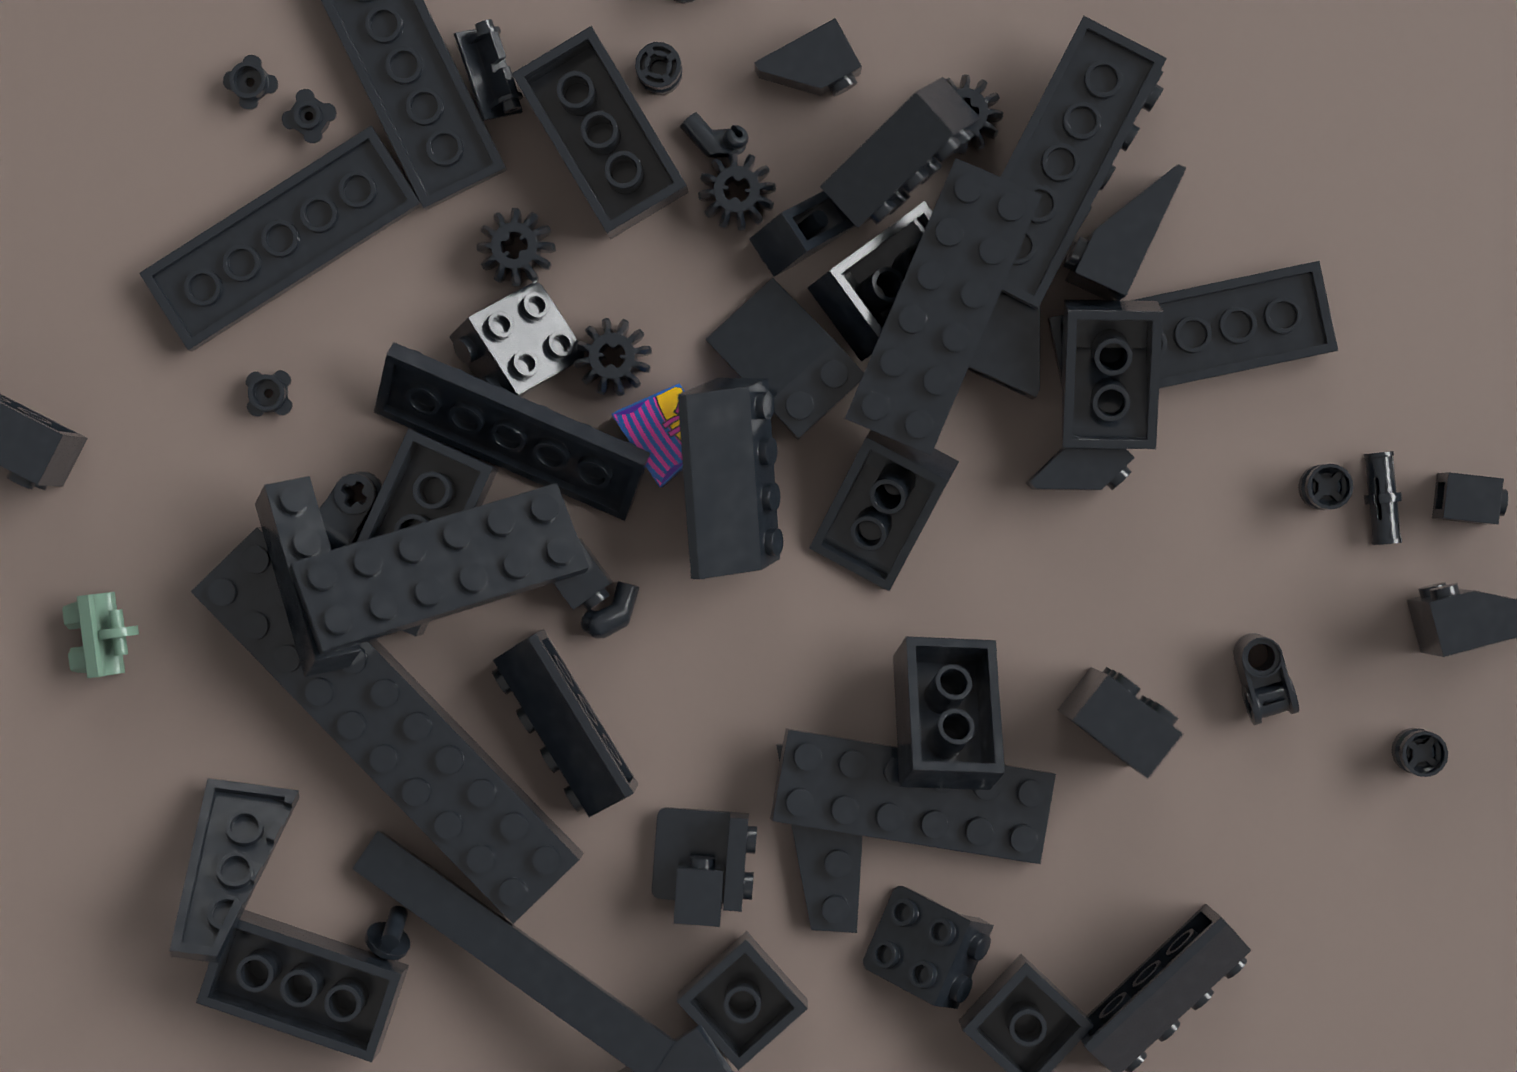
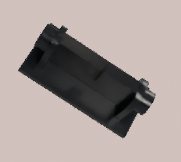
M488 19L475 24L476 29L454 33L483 121L522 113V106L519 100L523 98L522 92H518L510 66H507L506 54L499 36L501 33L500 27L494 26L492 19Z

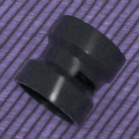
M653 42L645 45L639 51L636 57L635 69L640 84L646 91L654 95H665L673 92L682 80V63L678 52L671 45L664 42Z
M1331 463L1310 467L1303 473L1298 485L1299 494L1304 503L1318 510H1332L1342 507L1351 498L1354 487L1352 477L1348 471L1340 465Z
M1409 728L1403 730L1392 743L1391 753L1394 762L1399 768L1416 776L1430 777L1436 775L1443 770L1448 761L1446 743L1439 735L1424 729Z

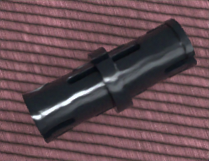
M1394 451L1364 454L1368 484V495H1364L1365 505H1370L1372 545L1402 543L1398 502L1402 501V494L1396 491Z

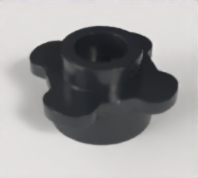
M247 55L244 57L243 62L237 64L232 71L226 72L223 77L225 88L233 90L240 98V106L246 110L257 108L258 102L267 93L273 94L278 89L277 78L274 75L267 74L262 68V60L256 55ZM253 78L255 84L251 87L247 86V80Z
M302 89L297 92L296 102L291 110L283 113L282 123L288 130L295 129L303 134L306 142L315 144L322 140L323 133L327 130L330 122L335 120L337 112L331 103H322L316 99L313 91L310 89ZM312 112L313 119L306 120V113Z
M282 370L276 371L274 375H262L257 371L250 373L246 378V385L249 387L248 412L256 417L262 416L265 412H276L281 416L287 415L293 407L292 401L288 399V386L292 381L290 375ZM268 389L273 391L271 398L265 396V392Z

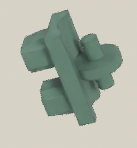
M115 592L77 596L76 602L62 608L64 625L67 626L68 630L81 628L83 646L73 647L68 653L70 670L72 672L87 673V679L125 673L123 655L128 654L126 636L139 635L138 625L125 627L123 609L117 610Z

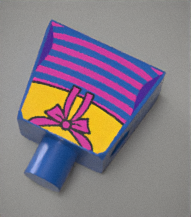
M680 383L612 413V416L629 442L651 453L646 468L660 488L666 486L683 470L678 394L685 391Z

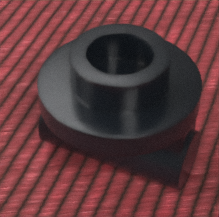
M392 907L387 922L372 924L365 934L366 945L381 959H401L406 956L410 948L409 936L403 930L408 916V912L404 907Z

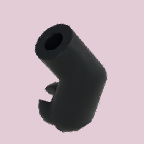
M697 112L690 115L680 125V128L703 154L710 158L729 157L730 152H736L738 156L746 149L749 139L747 131L739 125H732L731 129H711Z
M618 581L611 605L599 611L590 609L584 613L581 618L583 631L591 634L594 638L600 639L606 638L625 628L630 622L640 587Z

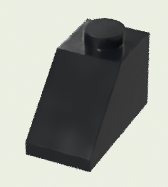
M836 18L754 62L755 72L760 79L818 96L831 91L835 97L848 91L857 84L855 77L861 75L862 65Z
M822 191L781 212L750 237L749 240L775 277L801 263L854 228L855 225L832 199Z
M1062 447L1026 484L1034 490L1097 491L1102 490L1106 485L1113 490L1132 472L1127 465L1135 457L1127 449Z

